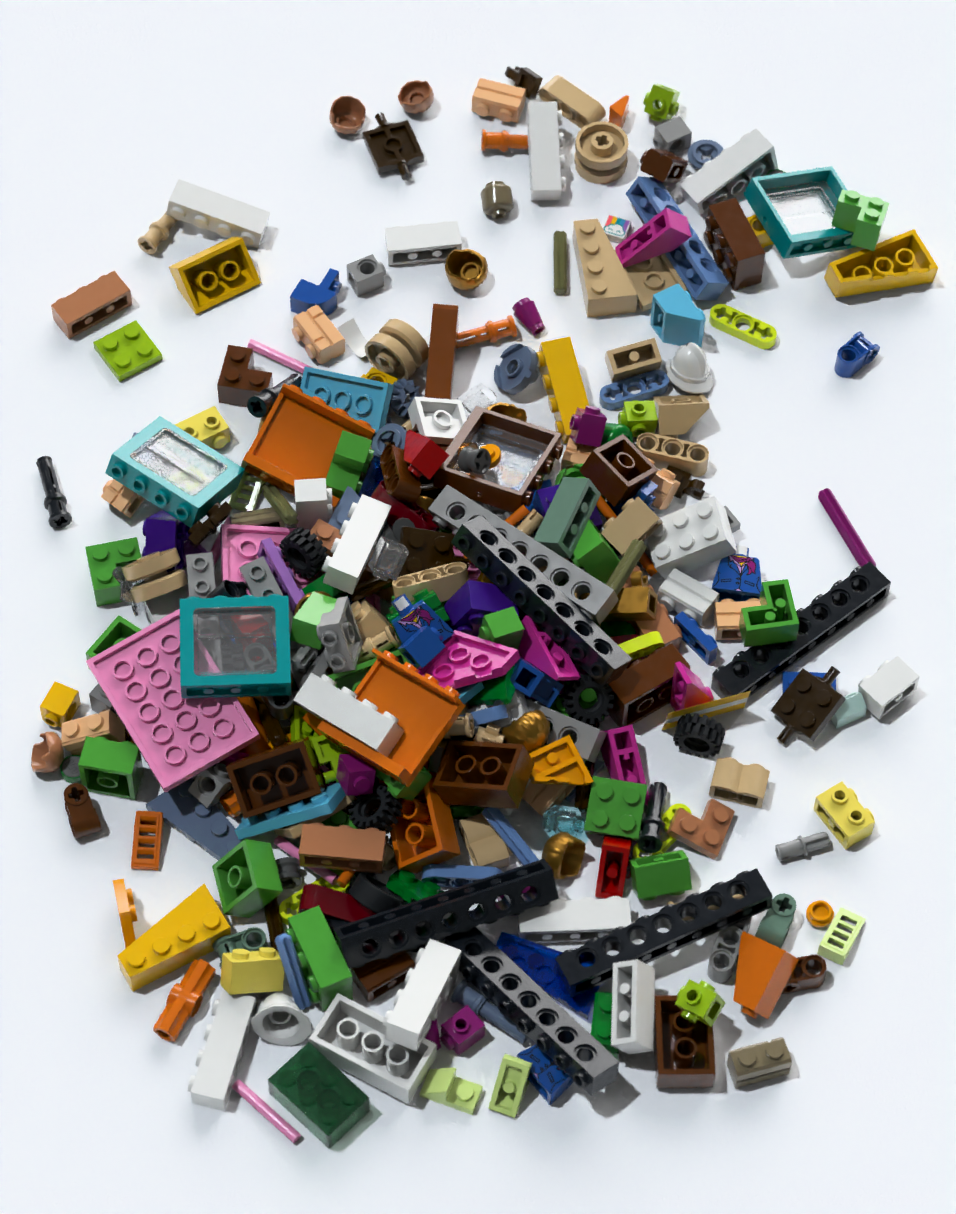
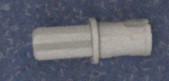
M299 644L298 651L291 659V664L294 665L293 669H304L310 661L318 656L319 649Z
M820 832L806 837L799 835L797 839L776 844L775 852L777 858L781 862L795 856L802 855L805 857L808 852L828 847L830 845L829 835L827 832Z

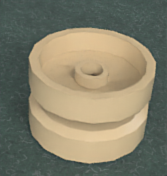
M601 121L585 125L578 132L575 140L574 164L575 170L580 177L595 184H609L618 180L625 173L629 143L628 136L623 129L613 123Z
M394 318L389 319L379 330V333L375 334L367 342L365 353L374 368L398 380L403 378L408 380L414 374L416 368H419L428 359L429 347L422 335L413 326L403 320Z
M176 548L148 554L121 568L126 581L144 580L134 585L130 590L134 603L161 596L188 584L185 570L176 569L167 572L168 569L176 566L181 561Z

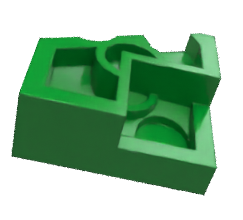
M515 664L505 675L482 681L484 689L467 701L469 705H493L496 700H501L504 705L510 704L516 689L510 681Z

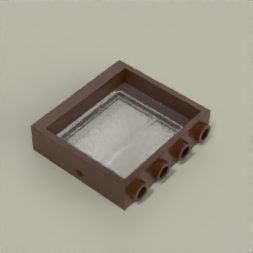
M476 406L445 452L449 454V457L434 474L433 486L444 489L446 485H449L470 499L512 513L523 504L529 507L533 500L534 492L541 489L545 475H550L554 461L556 459L559 460L564 447L561 445L562 434ZM470 444H475L477 448L486 444H495L501 451L500 463L496 467L488 469L485 474L461 471L458 457L461 450Z

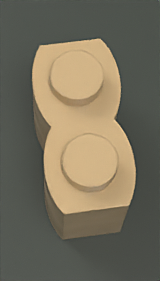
M731 757L717 758L709 796L724 801H735L749 807L761 808L770 771L760 764L743 765Z
M482 813L459 820V831L473 866L502 868L509 865L510 856L513 855L512 851L484 818Z

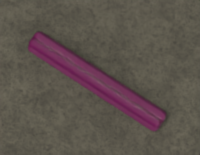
M825 488L819 491V501L859 566L862 567L870 561L876 567V562L831 489Z

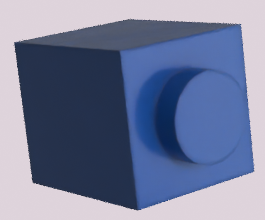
M424 626L420 627L398 650L410 664L417 669H422L446 646L441 641L443 639L442 635L434 627Z

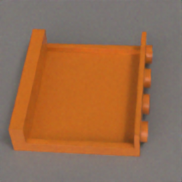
M284 383L253 444L243 458L241 467L246 472L295 496L294 480L327 477L342 430L372 440L376 430L366 421H357L349 417L346 411L340 408L334 409L326 405L325 401L316 396L310 397L303 393L299 387ZM332 495L334 512L340 499Z
M373 648L372 653L377 657V660L354 693L357 694L355 699L360 702L367 699L378 707L376 711L382 715L387 711L399 719L397 724L404 730V733L389 756H384L324 719L317 729L329 741L409 787L465 708V705L458 698L460 693L448 685L443 688L433 676L427 673L425 676H422L418 673L419 670L412 664L405 662L403 665L398 662L399 659L391 652L385 650L382 653Z

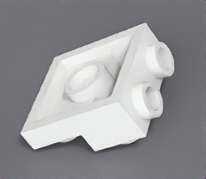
M414 397L408 408L412 428L418 430L419 434L430 438L436 444L450 445L467 420L461 400Z

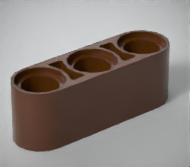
M389 444L383 450L380 458L387 494L412 505L417 501L421 493V481L407 470L410 465L403 460L404 450Z

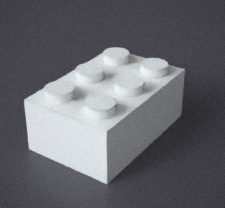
M715 496L661 517L660 519L663 523L647 538L654 568L664 579H667L674 568L687 573L737 553L726 509Z

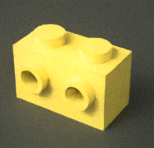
M215 406L175 424L212 449H220L231 442L229 426Z
M842 781L816 796L813 810L845 850L872 834L875 823L873 814L868 808H864L860 804L854 790L847 788Z
M261 947L259 951L234 949L232 953H222L220 986L230 995L283 991L284 967L276 949Z

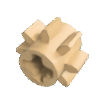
M489 722L486 728L479 726L473 741L503 743L505 736L499 734L500 726Z

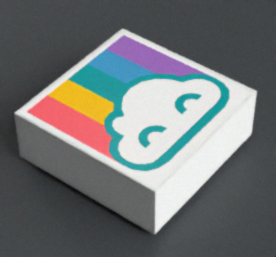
M608 214L603 230L609 240L621 243L626 239L632 221Z

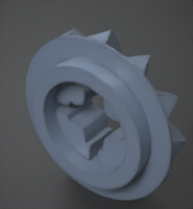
M698 140L688 149V163L692 164L693 169H701L707 161H712L720 155L724 148L713 140ZM702 155H711V158L702 159Z
M403 378L393 383L390 405L399 417L410 419L408 408L414 397L424 396L419 394L420 386H415L413 380ZM406 394L410 395L408 403H404L406 401L405 399L407 398Z
M394 423L380 428L372 440L371 449L374 450L373 456L380 461L382 452L387 446L385 442H395L396 447L404 450L407 431L402 426Z

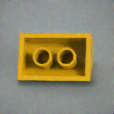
M233 236L169 266L179 292L195 314L261 284L245 242L241 237Z

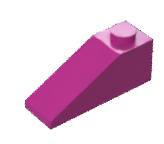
M668 208L658 213L615 247L616 254L623 268L678 248L692 237L688 219L686 216Z
M525 616L521 621L524 632L518 649L521 657L556 681L578 680L580 675L569 655L534 623L529 616Z
M680 661L676 662L670 697V705L673 710L678 711L714 701L710 688L708 686L705 687L701 679Z
M633 725L604 731L607 735L601 746V752L611 779L646 784ZM648 789L646 794L645 805L648 804L649 799Z

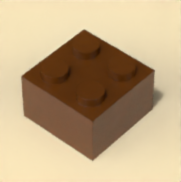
M622 434L593 450L579 471L591 480L607 501L616 507L635 496L643 485L653 479L658 469Z

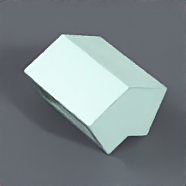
M853 692L844 696L846 700L830 719L836 729L865 717L867 707L862 693Z

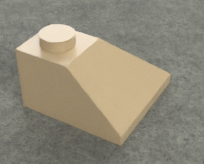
M704 394L653 396L658 418L656 431L659 435L671 438H678V435L686 434L710 408Z

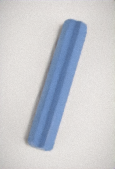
M486 807L482 811L484 818L522 865L539 860L498 808Z
M282 933L275 938V943L294 1002L300 1010L311 1006L312 1000L292 937L287 933Z

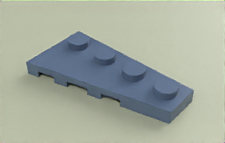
M193 778L166 793H162L146 804L148 811L162 812L166 824L181 831L187 839L202 846L208 854L218 861L244 840L238 839L234 831L236 828L216 805L206 808L188 791L194 782Z

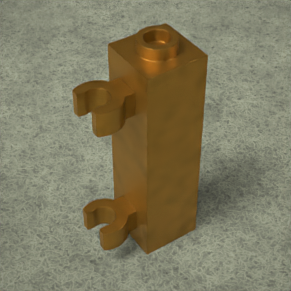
M632 571V587L620 590L617 595L619 601L603 622L656 620L658 595L650 587H647L648 576H643V571ZM583 593L578 599H586L590 593Z

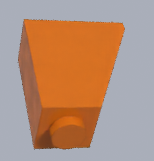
M745 931L742 932L740 938L733 1001L742 1006V1013L754 1019L758 1015L769 1019L799 959L787 951Z

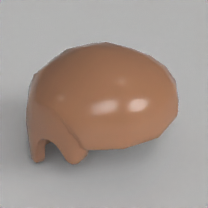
M414 80L403 85L398 94L401 107L406 112L412 114L423 113L429 109L434 102V92L428 81Z
M340 96L334 100L329 112L332 128L343 134H355L362 128L365 122L366 108L364 104L353 96Z
M45 732L39 735L44 740L33 745L31 757L33 772L52 773L60 767L64 760L65 748L62 747L59 735L54 732Z

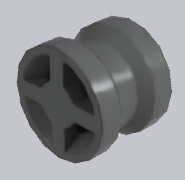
M464 447L458 457L459 468L466 473L485 474L491 464L489 451L484 448Z
M283 857L275 860L282 889H292L301 885L302 877L298 873L301 867L299 866V859Z

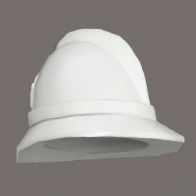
M693 342L681 345L676 350L675 356L669 359L665 365L667 377L682 391L692 394L709 393L713 386V380L704 350Z
M274 993L269 995L264 1001H261L258 1013L250 1020L256 1034L263 1040L277 1045L291 1046L301 1043L312 1033L310 1019L300 1010L291 997L284 993Z

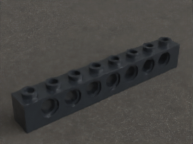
M482 515L461 525L451 543L529 616L534 623L546 632L602 688L621 677L632 661V658Z
M870 561L862 567H856L845 580H838L827 593L817 595L809 606L796 611L799 621L798 632L804 634H797V639L794 641L752 646L745 652H738L730 663L726 666H719L713 672L711 689L721 699L751 691L750 697L782 674V671H786L886 598L889 594L891 581ZM775 646H782L784 649H779ZM757 660H761V661H764L765 663H758V662H756V661H757ZM736 675H743V676H745V677H744V678H740V677H737Z
M541 859L335 927L333 930L337 945L348 968H360L366 965L367 962L376 959H387L394 953L403 950H414L421 944L427 943L430 939L441 941L448 935L457 932L465 933L473 927L482 924H492L500 918L509 915H519L525 910L536 906H546L551 901L559 899L553 869L545 859ZM530 886L527 892L522 893L524 888ZM504 895L502 900L495 902L499 896ZM478 904L475 909L469 910L472 905ZM452 912L450 917H448L447 919H443V917L447 913ZM426 921L422 927L416 928L420 922ZM399 930L395 936L389 937L393 931ZM372 939L370 944L363 946L366 940Z
M757 868L751 871H742L729 881L715 883L709 890L700 894L693 893L684 901L675 905H666L653 915L641 916L635 923L626 927H617L604 937L592 938L577 949L565 950L559 957L555 958L556 971L572 998L612 980L613 963L638 959L648 964L772 908V893ZM740 894L744 897L741 899H736L732 896ZM714 905L718 906L719 909L710 910L708 907ZM692 917L694 920L684 921L683 918ZM660 928L669 929L665 933L658 932L657 930ZM635 939H641L644 942L641 944H634L632 941ZM612 950L619 952L617 955L613 956L607 954V952ZM584 962L593 963L590 967H584L581 964Z
M473 927L465 933L457 932L446 936L444 944L461 950L458 970L462 973L463 977L467 981L472 982L486 999L491 1000L499 1008L502 1015L513 1021L521 1033L526 1034L535 1042L541 1052H545L560 1070H564L579 1088H583L592 1096L617 1080L620 1061L477 927Z

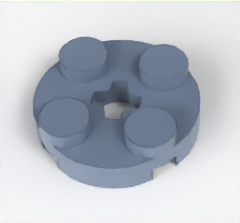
M518 343L509 346L501 354L500 357L503 360L500 366L496 365L494 369L495 384L510 395L521 392L529 384L536 382L539 376L537 371L538 358L535 350Z

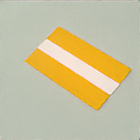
M751 691L668 713L662 730L677 727L680 717L682 715L686 716L689 713L694 716V713H697L700 717L706 715L710 718L743 709Z

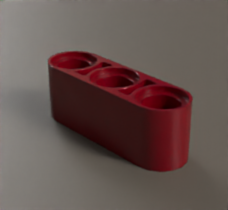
M384 480L379 483L370 496L391 506L386 522L392 527L399 518H408L414 523L415 528L432 531L439 530V527L432 522V515L416 502L411 505L388 495Z
M317 884L304 885L298 910L299 914L319 906L324 917L341 919L345 922H354L376 914L359 903L350 894Z

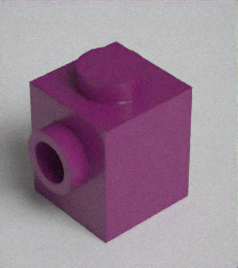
M586 406L585 409L577 408L576 414H573L570 419V438L575 443L600 447L607 417L600 412L601 409L593 406Z
M351 753L339 754L336 778L346 796H360L373 793L375 768Z
M468 1005L441 1024V1042L449 1051L453 1049L458 1056L485 1037V1024Z

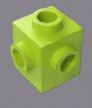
M653 84L651 91H648L643 101L645 108L643 112L649 113V118L658 122H663V119H671L672 116L677 114L680 103L677 101L680 91L662 84Z
M654 400L625 401L622 412L618 413V424L629 427L633 437L636 438L642 433L655 434L658 418Z
M689 979L687 984L679 990L675 1004L681 1009V1016L694 1024L698 1020L712 1027L726 1002L718 993L714 992L715 988L702 980L698 984Z

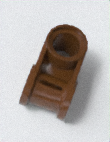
M79 783L68 785L63 794L65 810L74 838L78 839L102 831L97 811L93 807L86 787Z
M814 954L796 957L799 961L782 994L821 987L826 976L825 960L821 956ZM816 969L820 973L812 975L807 970Z

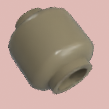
M492 181L487 183L485 188L482 189L480 195L483 212L492 216L493 219L505 218L507 213L511 212L514 208L512 190L504 182Z

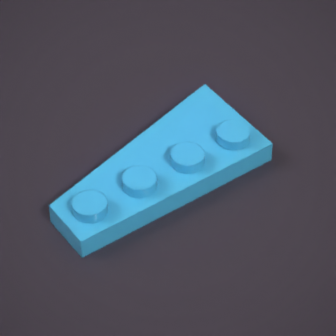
M305 366L300 389L310 397L316 396L325 401L326 405L334 409L340 408L346 411L349 417L357 421H366L377 433L380 428L385 426L394 385Z
M338 782L327 786L320 794L245 819L243 817L241 819L242 822L234 831L238 839L241 840L333 813L346 794Z

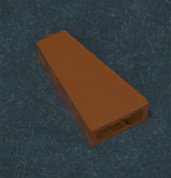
M433 304L425 397L452 398L459 331L458 305Z

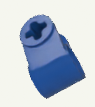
M861 331L857 332L847 343L838 349L834 366L835 373L843 378L854 376L855 373L877 356L880 346L878 344L873 345L864 338V334Z

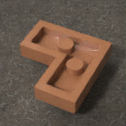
M713 798L707 801L701 819L679 808L675 811L666 834L709 858L715 859L720 852L735 810Z

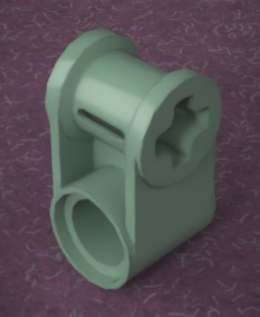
M781 893L773 898L772 908L768 909L766 915L762 918L755 937L782 948L797 906L796 900L791 895Z
M257 927L220 937L213 943V949L218 953L221 961L220 969L222 966V953H232L234 949L259 951L261 947H268L265 932ZM254 943H260L257 947H250Z

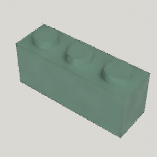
M563 477L534 537V540L563 558H571L601 495L589 478Z

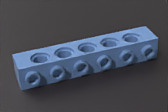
M638 176L626 192L627 197L645 224L665 208L684 215L664 184L654 177ZM689 223L692 237L675 250L665 253V255L695 300L716 301L729 282Z

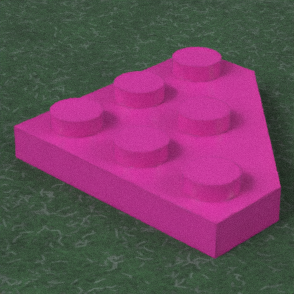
M454 630V634L443 641L446 647L424 668L418 669V673L422 676H425L426 673L433 676L443 688L448 685L457 689L505 675L520 659V655L517 649Z

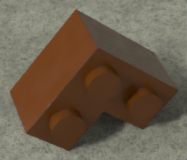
M228 345L217 384L219 403L247 407L250 397L259 395L260 391L265 388H273L272 372L253 370V348Z

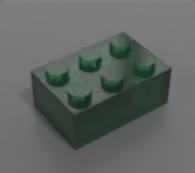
M310 1042L303 1046L268 1079L269 1094L328 1149L335 1145L370 1111V1098Z

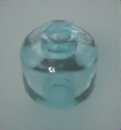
M554 805L545 812L542 826L549 838L559 832H567L578 838L579 834H582L584 831L585 819L576 807Z

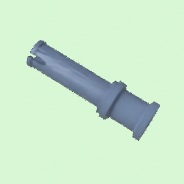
M462 980L454 990L450 998L451 1002H458L464 1007L468 1005L477 1016H482L520 1041V1043L523 1044L527 1040V1035L521 1033L513 1021L502 1015L496 1005L489 1002V999H486L482 994L467 986L468 982Z

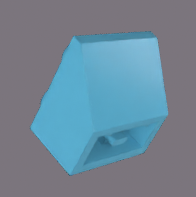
M678 283L654 294L650 325L662 342L677 346L693 342L702 347L706 318L700 308L697 309L689 292L684 291Z

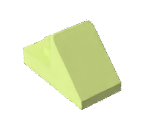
M508 1054L503 1056L488 1109L513 1118L516 1117L529 1085L528 1076L532 1066L531 1062Z
M454 1067L430 1069L419 1096L473 1115L483 1091V1086L456 1077V1068Z

